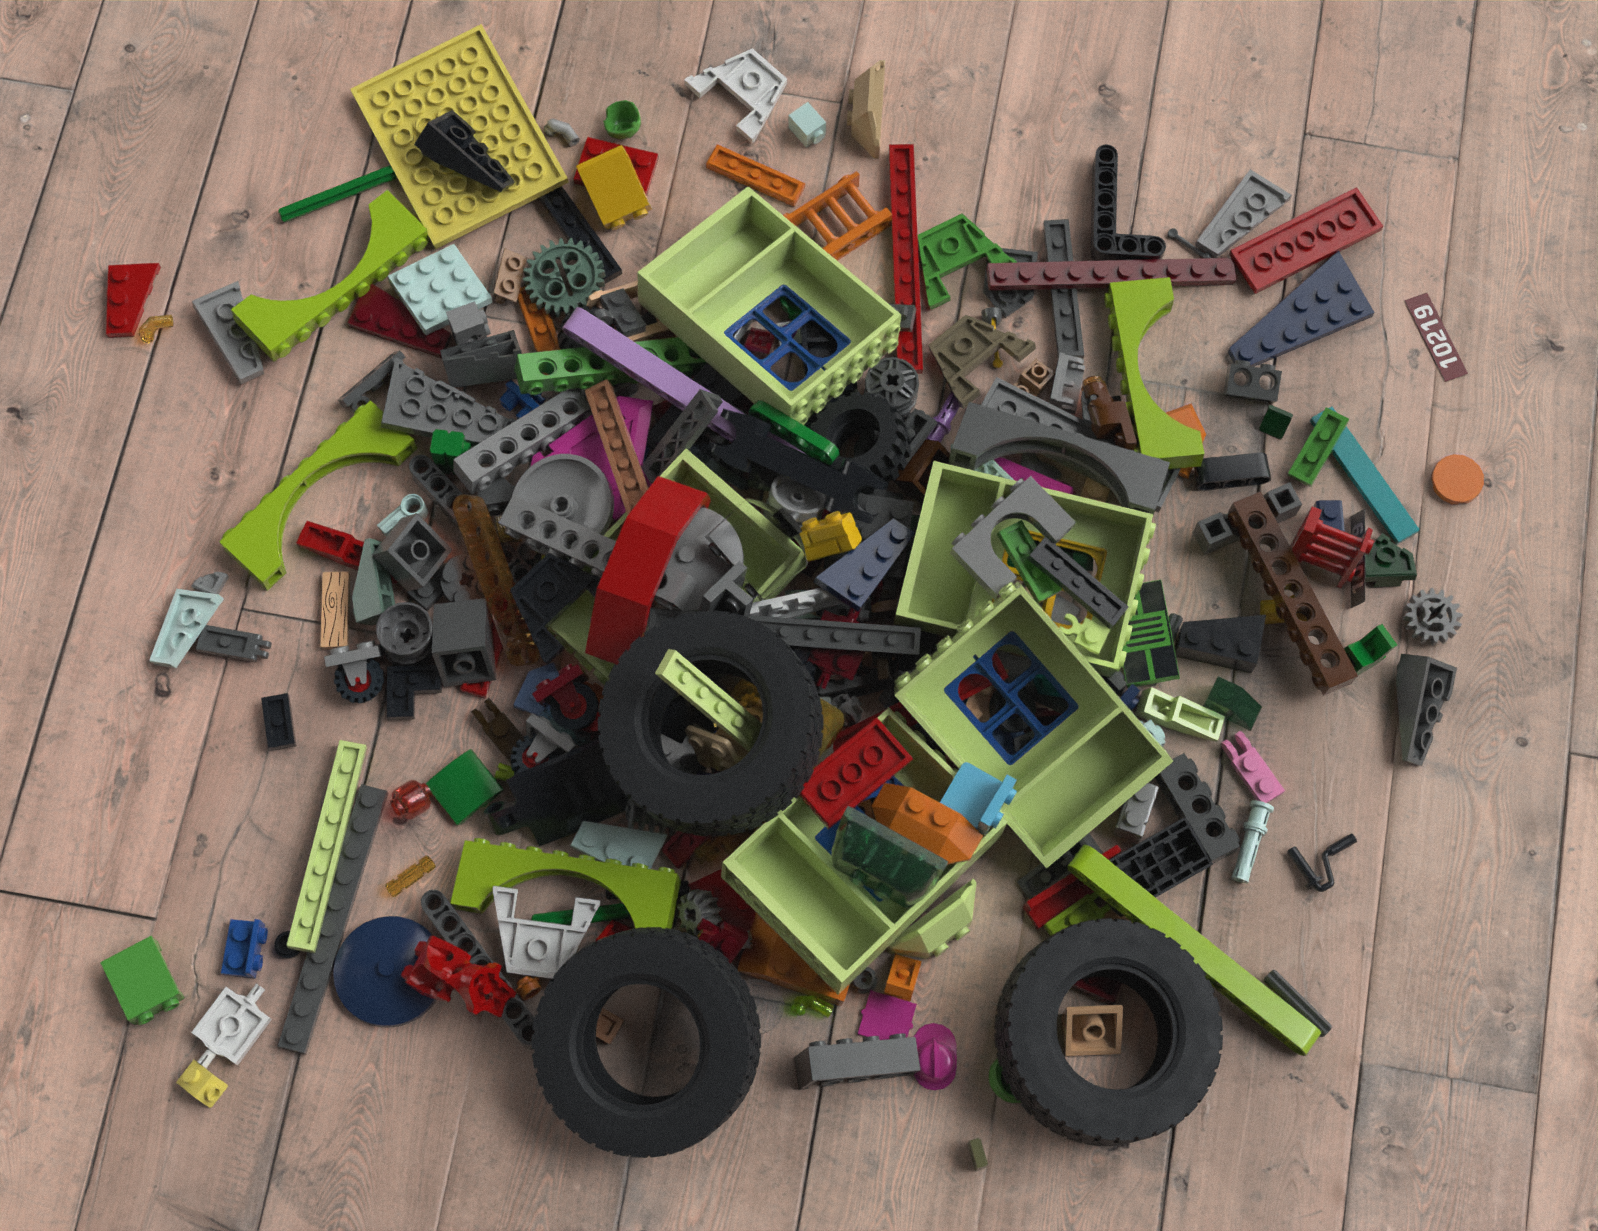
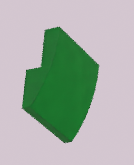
M472 749L461 754L425 784L457 825H462L480 807H486L504 790Z

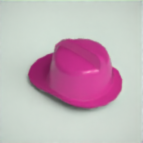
M925 1024L914 1035L916 1037L920 1071L915 1073L914 1077L926 1089H944L952 1083L956 1076L957 1045L955 1036L950 1029L942 1024Z

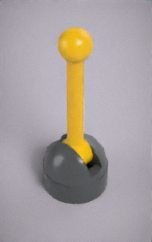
M990 307L981 311L982 321L993 325L994 329H996L1002 321L1001 308ZM999 350L994 353L993 366L1000 368L1003 365V361L999 357Z

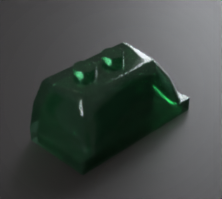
M850 806L846 808L841 818L832 847V862L836 870L849 876V880L861 887L865 885L874 890V894L883 900L890 899L905 908L915 905L930 893L938 883L949 862Z

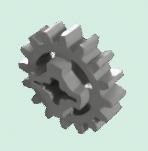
M1430 588L1426 594L1422 589L1417 596L1413 595L1409 600L1410 603H1407L1404 607V610L1408 613L1403 616V620L1410 622L1405 628L1406 630H1414L1412 638H1416L1418 635L1421 636L1422 644L1427 639L1430 640L1432 646L1436 645L1438 639L1442 644H1445L1448 637L1452 639L1457 634L1455 630H1458L1462 625L1458 620L1462 618L1463 614L1456 612L1460 604L1451 603L1452 595L1445 598L1444 590L1435 594L1434 588ZM1438 612L1434 619H1431L1429 622L1427 621L1431 615Z

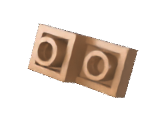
M1035 358L1020 374L1019 379L1013 385L1038 397L1055 376V372Z

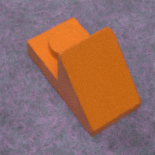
M895 954L884 994L910 1002L922 961Z

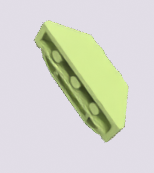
M974 879L970 880L907 928L886 948L889 954L928 959L933 954L935 957H938L949 948L947 943L954 938L959 941L970 932L968 927L972 923L977 882Z

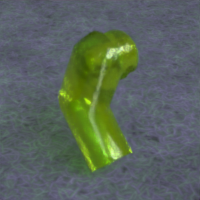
M815 995L797 996L793 1000L794 1004L791 1006V1012L798 1016H803L806 1009H812L828 1018L834 1006Z

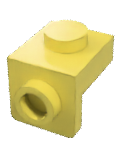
M196 1060L192 1061L176 1081L177 1084L209 1108L216 1103L228 1087L225 1082Z

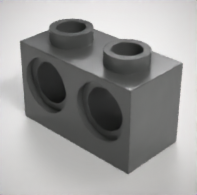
M1235 360V364L1228 365L1223 396L1270 403L1278 401L1282 371L1275 370V365L1260 364V368L1251 367V362ZM1237 372H1241L1246 376L1244 386H1239L1234 382V375ZM1262 376H1267L1271 379L1272 385L1269 390H1265L1260 386L1259 380Z

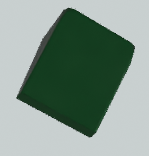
M1269 405L1259 431L1281 440L1291 422L1293 414Z

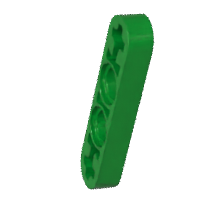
M762 400L756 401L748 411L749 415L772 424L769 430L771 433L817 460L831 465L840 454L838 448L831 441Z

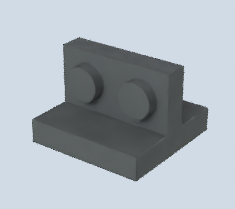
M738 561L702 596L699 611H710L711 613L713 611L729 612L730 615L735 613L746 616L749 619L753 598L742 589L747 567Z

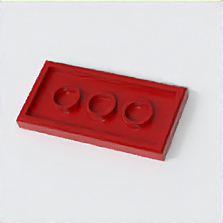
M876 717L813 768L814 772L808 783H804L803 786L805 788L799 796L829 830L908 765L913 758Z

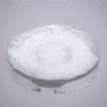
M750 979L745 982L750 989V995H753L757 1007L756 1012L759 1014L761 1026L759 1031L762 1035L771 1031L779 1024L783 1016L784 1001L780 991L772 983L763 979Z

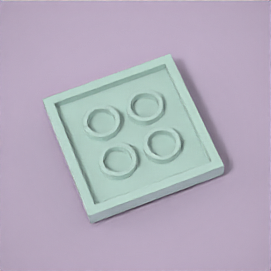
M454 244L388 275L389 283L426 336L449 325L447 311L474 301L478 310L492 303L491 295Z

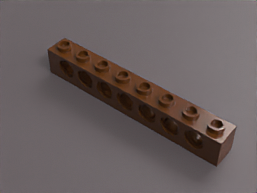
M1258 492L1234 502L1228 511L1229 523L1233 528L1237 529L1243 549L1245 551L1248 550L1252 558L1253 569L1256 573H1260L1264 581L1265 592L1268 596H1272L1276 604L1275 610L1278 617L1284 619L1288 627L1287 632L1290 640L1293 643L1296 642L1300 650L1299 655L1302 663L1308 666L1312 673L1314 686L1318 690L1320 689L1324 696L1352 684L1358 675L1263 494ZM1248 522H1255L1259 529L1250 527ZM1265 544L1269 546L1271 552L1264 551L1260 545ZM1272 567L1280 568L1283 575L1276 574ZM1284 590L1292 591L1295 598L1288 597ZM1296 613L1304 614L1307 621L1300 620ZM1308 636L1316 637L1319 644L1311 643ZM1321 659L1328 660L1331 668L1324 667Z

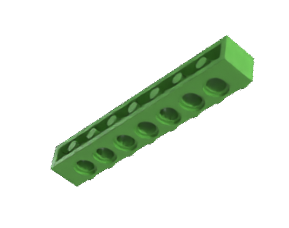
M679 337L635 342L686 376L697 375L707 363ZM586 347L517 354L515 372L521 394L537 395L547 391L563 392L574 388L588 389L606 379L609 380L612 386L620 383H639Z

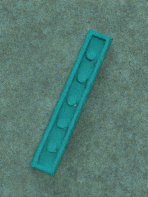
M1331 406V407L1329 408V409H1331V410H1333V411L1336 412V410L1333 408V406ZM1324 411L1310 419L1313 427H1315ZM1346 426L1331 453L1395 544L1398 545L1417 534L1420 529Z

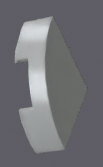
M214 572L196 579L192 584V588L199 592L220 594L229 576L223 572Z

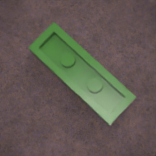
M1326 407L1289 470L1288 476L1312 487L1349 423V418Z
M1022 520L997 533L999 540L1037 603L1054 596L1062 590L1060 586L1027 559L1037 545Z

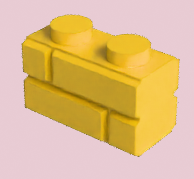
M840 511L828 514L823 520L818 521L814 517L804 521L801 527L802 532L799 533L804 544L808 562L854 550L862 539L858 528L855 526L856 523L850 512L840 514Z

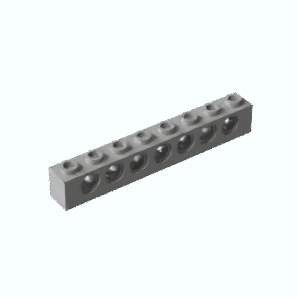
M629 382L615 385L613 389L615 396L633 397L638 391L639 383L632 384ZM574 388L561 392L454 459L453 472L471 494L478 490L483 491L492 484V481L500 476L506 477L519 464L528 463L532 460V456L539 451L549 450V444L592 415L589 402L585 400L587 399L584 391L586 389ZM566 411H572V412H574L575 414L569 415V414H566L565 412H566ZM545 424H551V425H553L554 427H552V428H547V427H545L544 425H545ZM525 437H530V438H532L533 440H531V441H526V440H524L523 438H525ZM504 450H509V451H511V452H513V453H511V454H504V453H502V451H504ZM484 463H487V464H490L491 466L485 468V467H482V466H480V465H481V464H484Z
M515 495L512 496L499 521V524L506 528L505 533L517 540L520 537L528 539L526 541L527 544L539 550L542 546L548 548L547 553L561 559L565 556L570 559L569 563L582 570L587 566L592 569V574L600 578L616 541ZM534 521L533 526L528 529L529 524ZM556 530L555 535L549 539L550 534ZM577 540L576 546L571 548L572 543ZM599 550L598 555L592 559L593 554ZM667 565L661 582L666 580L665 585L657 590L654 598L658 599L657 603L666 609L672 610L673 607H676L683 611L697 581L689 574Z

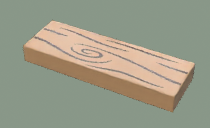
M323 572L320 646L322 650H330L342 646L349 647V572Z

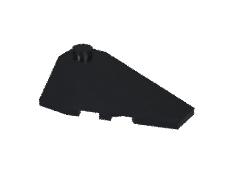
M453 110L428 122L414 144L421 150L424 156L499 192L508 189L515 183L501 163L496 159H492L487 154L489 148L485 143L479 144L473 136L475 134L474 129Z

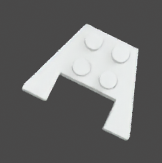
M752 48L725 60V63L715 68L709 67L703 70L702 74L695 77L692 75L684 79V83L699 98L717 83H720L752 111L736 125V130L750 143H754L787 85V78Z
M493 886L507 973L553 979L554 974L576 953L600 905V900L575 897L571 925L514 918L518 889Z

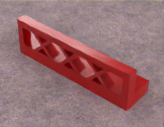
M1115 845L1102 855L1110 860L1119 855L1121 849L1118 845ZM1071 873L1028 900L1024 904L1023 909L1038 930L1087 894L1091 895L1094 891Z

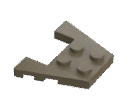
M965 315L930 343L929 351L960 407L964 409L969 402L980 396L979 389L965 378L969 373L1000 348L1020 363L1036 349L1035 342L1029 339L1024 341L1017 338L1014 333L1008 331L1006 333L994 329V326Z

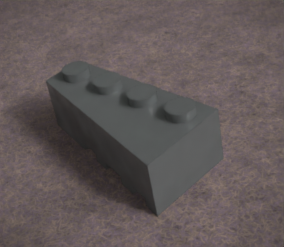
M905 1033L890 1035L887 1040H880L879 1036H869L863 1038V1042L854 1043L852 1038L837 1040L836 1044L826 1045V1041H815L809 1043V1047L794 1057L798 1090L809 1089V1086L815 1082H821L822 1087L842 1083L845 1078H848L850 1083H857L869 1080L870 1076H874L875 1080L910 1076L920 1071L916 1037L906 1038Z

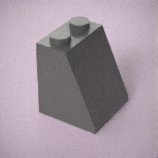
M486 598L434 605L432 655L444 687L496 680L492 615Z

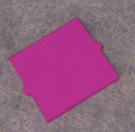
M870 990L866 1007L861 1011L863 1017L858 1035L865 1037L879 1036L880 1040H887L890 1035L905 1033L907 1038L909 1030L913 1028L912 1019L917 1004Z

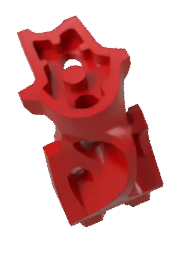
M430 936L427 942L419 941L415 948V955L419 958L414 966L410 964L405 966L401 973V977L406 980L405 983L424 996L449 1003L452 990L458 992L466 1003L467 1010L474 1015L484 1010L500 1018L507 1000L514 998L516 992L499 977L502 967L500 964L489 963L486 966L472 964L469 962L471 955L435 936ZM451 955H453V959H451L450 961H447L448 958H449ZM484 994L490 995L488 1000H485Z

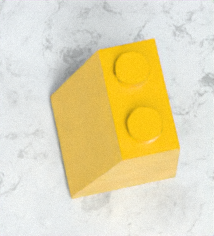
M622 145L576 165L598 215L607 230L610 228L617 230L625 226V221L632 218L634 220L644 218L648 215V211L652 210L629 155Z

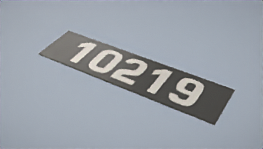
M1365 508L1351 516V534L1360 538L1365 533ZM1365 554L1357 564L1351 581V608L1365 602Z

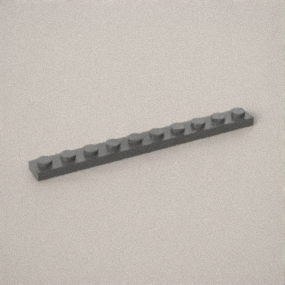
M650 608L649 629L654 626H660L661 622L670 618L677 619L678 615L686 613L695 614L696 611ZM749 615V618L762 623L764 627L767 626L777 633L789 646L919 655L921 628Z
M363 784L360 786L345 833L316 952H307L278 1043L279 1048L307 1054L334 968L335 959L343 940L389 794L387 790Z

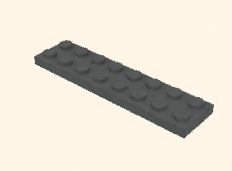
M998 377L994 380L981 404L988 408L1034 420L1041 424L1057 427L1061 430L1083 435L1101 442H1107L1115 446L1114 438L1098 439L1093 433L1091 424L1083 422L1082 419ZM1040 453L1108 487L1097 475L1085 467L1062 457ZM1181 468L1167 470L1155 509L1156 512L1159 513Z

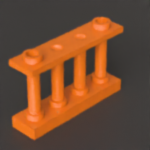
M857 171L851 175L843 176L837 184L792 213H785L783 215L795 226L808 219L827 242V246L822 249L837 261L891 227L892 213L887 207L881 211H875L857 189L860 174ZM849 194L868 217L867 220L861 224H855L837 200ZM829 207L848 230L847 233L841 237H835L817 215L818 212Z

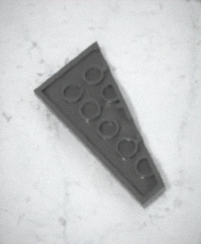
M395 357L381 428L432 438L435 429L447 430L448 433L451 431L463 432L466 442L471 443V446H476L516 421L514 418L508 419L498 414L497 410L489 405L485 407L475 402V398L441 380L435 381L429 378L420 369L416 368L414 370L404 365V361ZM525 437V438H523V439L526 440V441H531V440H533V439L530 438V437ZM504 450V451H502L503 453H508V454L513 453V452H511V451H509V450Z

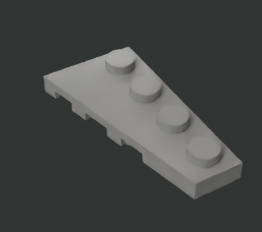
M1250 169L1199 237L1195 246L1209 253L1214 258H1218L1287 203L1292 195Z
M236 281L193 300L192 304L240 384H243L263 375L264 370L256 343L234 321L231 312L233 307L243 301L239 282Z

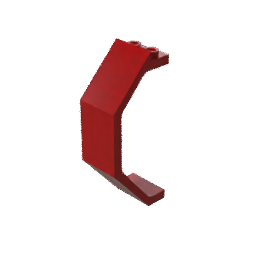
M658 476L628 514L597 587L585 649L586 654L618 665V659L626 649L629 650L631 648L630 645L639 636L641 638L645 636L644 632L646 631L651 604L676 543L700 508L708 509L711 502L708 493Z

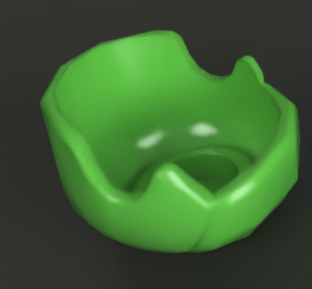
M622 100L616 101L607 107L606 120L603 122L605 130L610 137L624 140L632 138L640 129L641 117L638 108L633 102Z

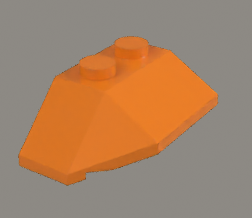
M884 783L871 806L882 840L932 868L961 861H970L983 838V835L962 814L912 787Z

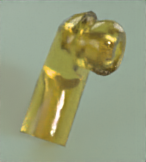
M172 314L149 317L139 328L138 334L141 336V341L150 343L154 340V333L158 328L173 327Z

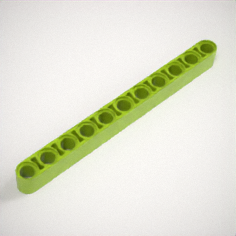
M1088 845L1081 847L1067 867L1076 878L1131 922L1147 925L1149 929L1155 928L1166 934V938L1171 937L1179 943L1182 950L1186 949L1194 957L1195 964L1199 963L1206 974L1204 977L1210 981L1212 987L1292 1051L1301 1056L1307 1055L1321 1034V1031L1097 850Z

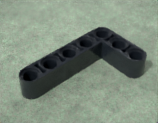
M1105 144L1099 146L1096 150L1092 168L1090 248L1092 260L1163 259L1166 243L1162 238L1151 235L1116 233L1118 153L1112 145ZM1101 159H1107L1109 162L1102 161ZM1104 180L1109 182V184H1104L1100 181ZM1104 202L1107 203L1109 206H1103L1100 203ZM1103 224L1108 226V228H1102L1099 225ZM1098 247H1105V248H1107L1108 250H1107V251H1103V250H1100ZM1124 248H1129L1133 252H1126ZM1148 250H1155L1157 254H1153Z

